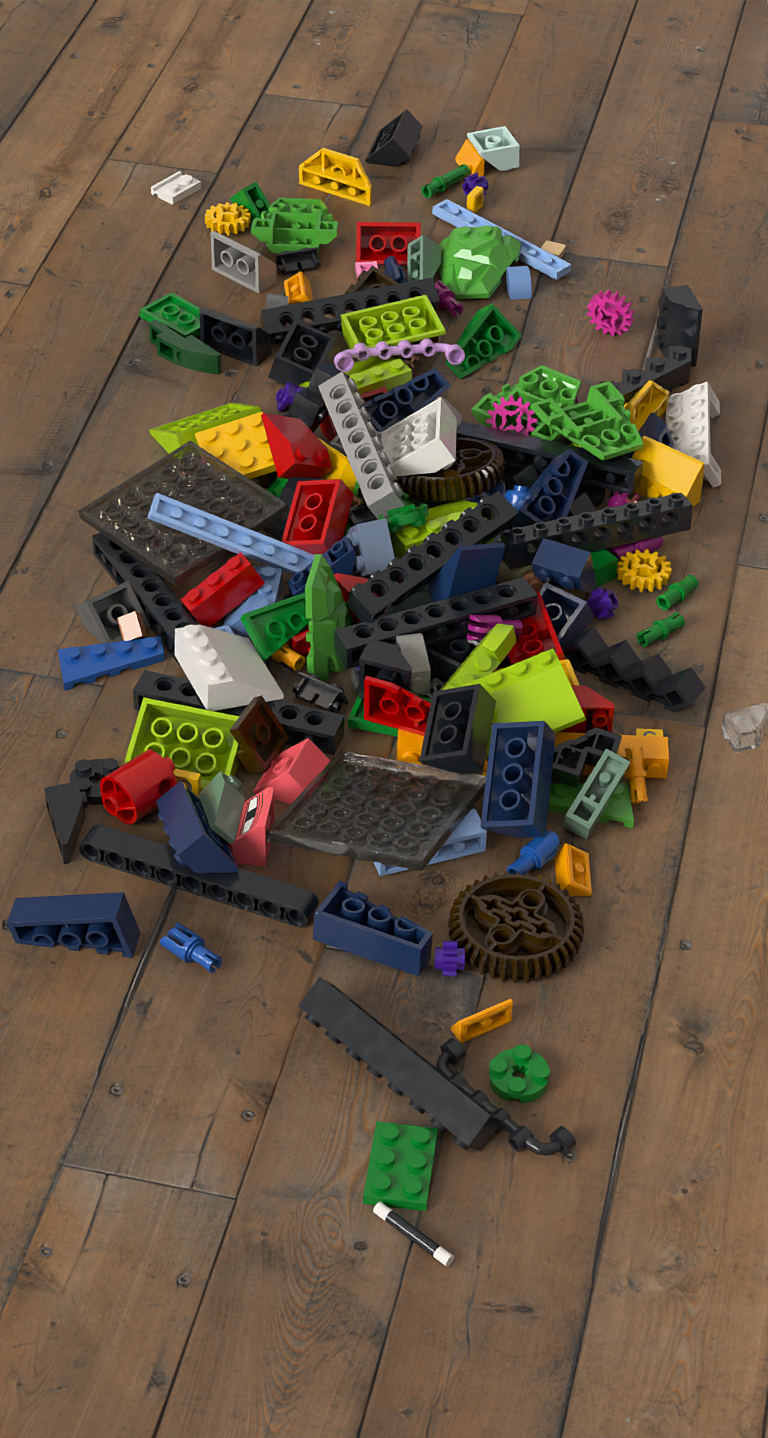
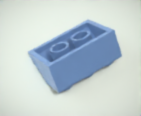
M271 566L255 567L254 569L265 584L225 615L223 626L228 625L235 635L250 638L240 618L244 613L278 602L279 597L283 593V568Z

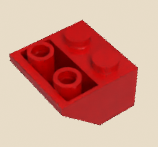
M571 685L586 720L558 732L586 733L594 728L612 732L614 704L587 686Z

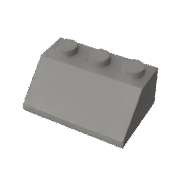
M215 231L210 232L212 270L257 293L277 283L276 264Z

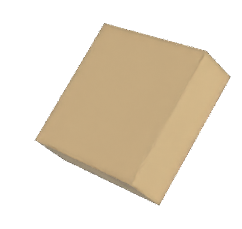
M546 240L541 249L561 259L566 252V245Z

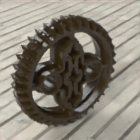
M458 437L456 438V460L452 466L445 470L440 469L435 473L396 476L397 479L394 482H397L402 491L407 493L411 499L417 498L419 501H435L436 503L438 501H445L446 503L452 500L454 502L459 499L465 500L468 497L473 498L475 495H482V492H488L500 484L505 475V458H503L501 449L491 442H486V440L479 441L478 438Z
M518 870L516 874L512 875L507 871L501 876L495 872L492 878L484 875L482 881L475 879L473 886L467 885L464 891H460L449 912L448 927L450 940L457 941V948H465V963H470L471 970L479 968L481 975L489 973L491 980L496 976L501 977L502 982L506 978L512 979L514 984L517 979H523L527 983L529 978H534L538 982L541 975L549 978L551 972L558 974L561 968H567L569 962L574 960L580 950L584 936V918L579 904L575 902V897L569 896L568 890H561L560 883L552 885L550 878L544 881L541 879L540 874L537 877H532L529 872L526 875H520ZM507 897H516L513 902L504 899ZM548 907L554 910L566 925V935L564 938L558 935L554 923L545 918L548 913ZM469 915L475 918L478 928L487 934L484 939V946L479 944L466 929V919ZM521 950L529 954V956H516V954Z

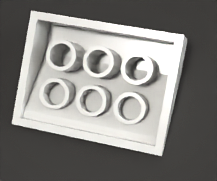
M442 397L381 432V443L384 447L381 452L384 451L390 461V464L387 466L392 468L396 476L435 473L440 469L445 470L449 468L456 460L457 419Z
M187 625L183 628L175 629V657L206 710L216 711L249 705L254 697L261 695L266 702L284 699L283 692L249 638L203 625Z

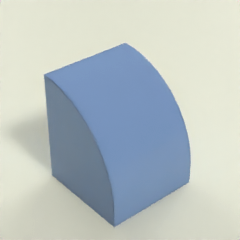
M528 266L507 267L506 289L510 300L532 298L531 276Z

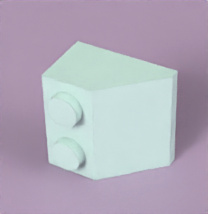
M506 126L467 133L468 139L480 156L498 170L508 171L519 167L520 146Z

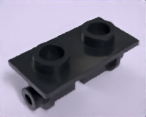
M318 247L303 248L291 252L284 251L276 254L275 264L278 273L284 275L298 272L297 265H301L302 271L317 269V267L321 266L320 258H317Z
M300 671L298 672L301 682L296 683L292 689L296 697L312 703L316 696H319L315 702L316 706L329 712H339L342 703H349L343 688L335 683L329 685L312 673L307 675Z

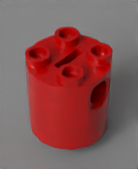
M147 749L102 778L100 791L105 809L109 814L128 825L137 822L157 809L156 801L177 784L173 772L175 770L173 761L169 757L163 758L151 749Z

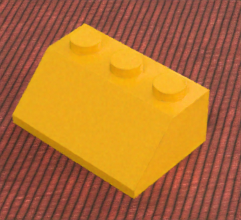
M643 436L641 438L644 444L643 448L636 450L631 458L643 461L641 483L634 492L647 498H658L682 492L692 503L693 507L696 506L701 499L705 463L647 436Z

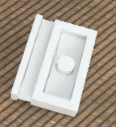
M179 171L152 186L151 194H157L158 198L173 205L200 190L201 181L187 174L182 175V172Z

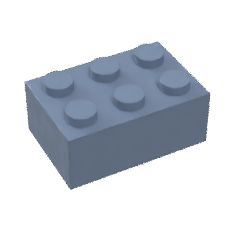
M386 518L356 524L345 531V535L350 539L356 551L352 575L369 578L375 571L380 570L382 572L385 570L387 565L395 558Z

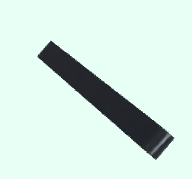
M94 825L78 848L80 854L91 862L295 927L306 926L319 905L317 896L307 889L240 868L235 873H195L188 865L184 868L174 857L176 851L172 847L103 825Z

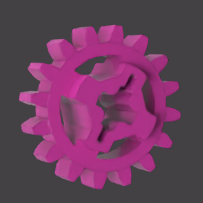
M608 289L606 293L601 290L592 297L587 306L589 309L587 316L592 317L590 320L591 324H597L596 330L601 328L603 329V334L610 332L611 336H614L616 333L622 335L624 331L627 332L635 320L632 317L635 310L629 309L632 303L625 302L626 296L621 298L618 291L612 294L610 289Z
M510 395L509 401H505L501 397V404L498 405L494 402L495 410H488L487 412L492 416V419L486 420L487 424H492L491 428L497 429L496 417L499 415L502 418V425L498 428L500 430L516 432L529 436V431L533 432L535 430L531 426L537 423V419L531 418L535 412L528 410L529 402L524 405L522 404V397H519L517 401H514L513 395ZM507 406L519 407L515 411H507L505 409ZM525 414L528 419L526 429L521 425V418ZM508 416L511 418L517 416V425L515 427L513 425L506 427L508 423L506 418Z

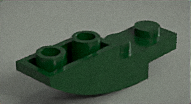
M157 320L149 323L150 342L157 346V355L191 370L210 374L221 373L222 359L219 352L192 335L183 338Z

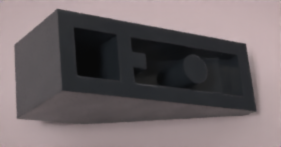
M77 781L44 788L46 809L64 864L70 863L85 820L84 808H88L85 791L80 792Z

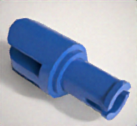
M546 831L545 837L533 838L521 849V857L509 865L506 871L512 875L516 874L518 870L520 875H526L531 869L540 870L557 853L559 846L557 834L553 831Z
M179 922L175 925V928L167 932L168 937L163 936L160 939V944L184 962L191 963L195 961L210 973L216 972L212 965L219 969L222 964V958L205 947L202 937Z

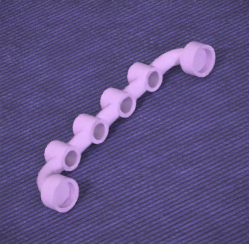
M428 338L423 339L419 345H411L408 340H402L398 343V346H389L387 342L381 341L374 348H367L364 343H358L353 349L338 353L334 358V364L337 369L346 373L354 366L352 358L365 361L369 357L379 356L381 359L386 360L392 355H402L404 358H410L413 354L423 353L425 356L430 357L436 352H444L450 364L458 365L463 362L465 353L461 346L457 344L433 343Z

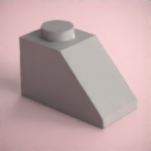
M417 633L396 636V647L412 667L411 692L415 695L429 694L431 669L423 635Z

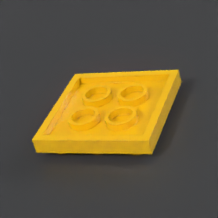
M263 412L195 433L196 441L217 490L276 471L261 418Z

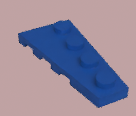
M160 636L58 649L65 691L73 689V684L84 681L85 684L96 682V677L109 674L112 677L119 675L123 669L129 667L132 670L165 661Z

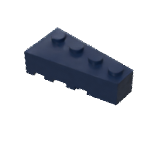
M434 368L403 385L393 388L387 393L373 398L362 405V407L366 408L371 417L368 422H372L376 431L383 432L435 401L451 385Z
M571 449L554 458L515 506L518 515L512 527H524L537 522L557 520L560 517H567L588 461Z
M342 881L336 884L314 913L313 940L418 977L431 959L433 933L404 916L397 918L391 914V909L383 904L380 906L374 905L368 901V896L360 891L357 893L348 890V885Z
M124 892L16 898L7 921L15 942L19 944L53 948L54 944H61L67 947L68 950L80 951L81 947L97 949V954L109 955V951L122 952V957L133 958L141 933Z

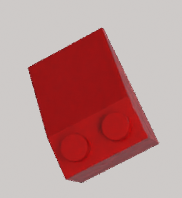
M268 413L261 415L278 478L321 479L333 469L327 447L301 419Z

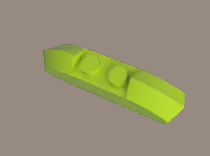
M496 624L440 690L457 688L491 674L516 643L514 626Z

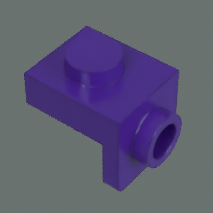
M288 382L283 389H279L275 398L277 410L283 412L288 403L292 405L296 393L305 389V387H299Z

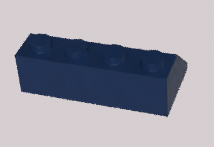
M545 721L492 724L480 826L482 829L516 838L545 837L556 733Z
M182 781L156 801L160 811L157 815L165 824L163 826L164 831L171 838L168 840L169 844L176 851L174 857L184 868L188 865L195 873H235L239 870L228 842L210 828L201 800Z

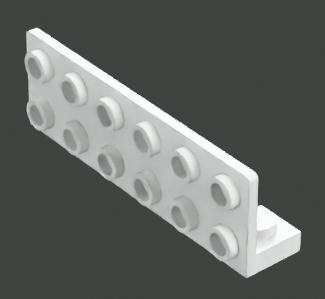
M707 381L669 397L666 409V425L674 442L672 448L704 462L703 479L705 481L708 480L714 488L722 484L721 469L711 455L710 416L714 418L720 415V401Z

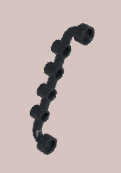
M450 1038L440 1046L442 1054L438 1057L436 1068L502 1120V1123L494 1133L498 1134L503 1129L510 1134L508 1142L514 1150L520 1152L526 1147L537 1155L548 1156L559 1151L567 1154L576 1146L574 1136L563 1126H559L550 1134L551 1142L541 1143L537 1141L526 1126H519L511 1119V1116L505 1109L494 1106L483 1091H476L467 1083L462 1074L459 1072L454 1073L449 1069V1063L456 1065L466 1057L464 1048L457 1040Z

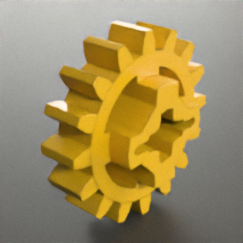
M228 202L225 205L218 203V206H211V210H206L205 214L206 227L211 228V232L218 231L219 234L224 232L227 235H230V232L238 234L239 230L244 232L245 228H249V223H251L249 209H244V205L238 207L237 203L231 205Z
M636 549L635 554L627 552L626 557H620V562L617 565L618 580H622V585L630 584L631 590L636 587L639 588L640 592H643L644 589L653 592L654 587L661 590L662 584L668 585V581L671 579V563L666 561L665 556L658 557V552L650 554L649 550L646 549L644 553H641Z

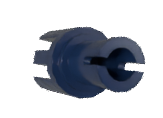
M393 256L387 257L384 260L386 268L384 273L399 284L407 282L405 271L398 265L397 259Z

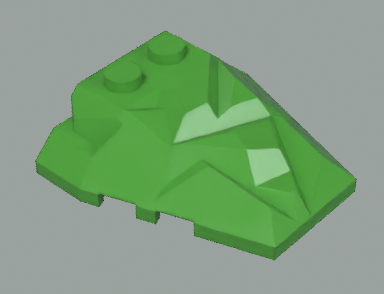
M278 198L269 206V212L263 211L261 219L255 218L251 226V233L259 241L265 242L272 253L278 254L284 251L291 252L318 247L319 252L321 244H328L337 236L338 222L333 221V215L331 213L328 214V208L321 199Z
M463 226L455 228L449 237L439 244L441 246V264L438 268V274L441 277V281L455 293L456 299L490 298L501 284V276L506 274L507 267H510L512 262L517 263L522 248L521 242L511 235L502 236V230L498 226Z
M541 365L519 377V383L511 387L509 384L502 386V392L494 396L492 393L485 395L472 408V414L480 424L492 427V424L486 423V420L492 419V416L487 413L488 410L494 411L493 403L495 402L500 405L501 397L505 401H509L510 395H513L514 401L522 397L523 405L529 402V411L532 410V403L552 398L560 408L572 406L579 393L581 381ZM517 406L505 407L507 411H515L519 408ZM536 413L531 416V418L537 419V423L531 425L535 430L533 432L529 431V436L554 442L561 436V434H558L553 428L545 424ZM525 414L521 418V425L526 429L528 419ZM499 415L496 417V427L498 429L502 425V418ZM508 416L506 418L508 422L506 427L510 425L515 427L517 425V416L513 418Z
M610 381L590 386L586 402L560 408L552 398H548L531 404V409L545 424L602 461L643 448L644 444L635 424H631L629 420L631 413L629 410H625L623 406L625 399Z
M315 554L305 586L306 618L311 619L308 624L309 632L306 633V642L311 644L307 656L308 674H315L324 681L329 677L330 671L341 672L345 669V665L335 652L334 630L351 626L353 621L330 565L322 554Z

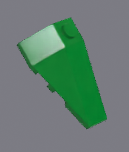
M492 303L476 312L456 343L461 346L465 353L463 362L458 365H452L446 360L445 364L461 379L510 351L522 334Z

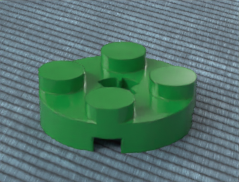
M415 504L387 511L388 516L385 518L389 532L399 531L402 529V525L410 523L412 526H420L427 523L426 517L429 516L427 504H421L422 509H416ZM382 514L378 516L379 520L385 519Z
M517 1045L514 1049L505 1050L496 1055L489 1063V1085L493 1092L504 1100L510 1101V1098L520 1099V1103H528L540 1098L547 1090L550 1079L548 1063L541 1055L531 1051V1048L527 1045ZM520 1072L525 1074V1078H520V1076L513 1077V1075Z

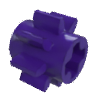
M476 172L465 178L466 182L463 184V191L466 196L476 186L484 189L483 196L487 195L486 191L489 185L484 176H478Z
M602 587L591 591L592 597L588 599L587 603L594 617H598V619L603 617L606 620L615 616L614 610L619 606L616 594L612 590L608 591L607 588L603 590Z
M443 941V947H435V969H442V976H457V970H464L465 948H457V941Z

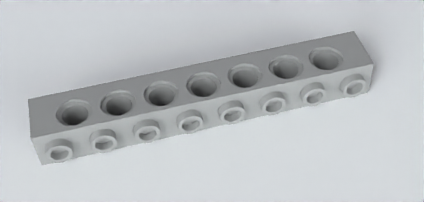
M340 372L318 387L367 506L377 519L380 514L385 518L388 516L387 511L404 506L401 499L404 493L399 484L394 482L397 477L392 468L387 466L390 464V461L385 452H381L384 447L379 438L374 436L377 434V431L372 422H368L371 417L366 408L362 407L365 403L361 395L356 392L359 389L352 377L348 379L343 372Z

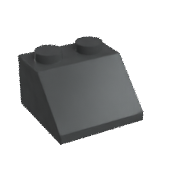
M129 581L75 607L86 630L102 644L123 641L117 618L134 611L142 614L146 629L151 627Z

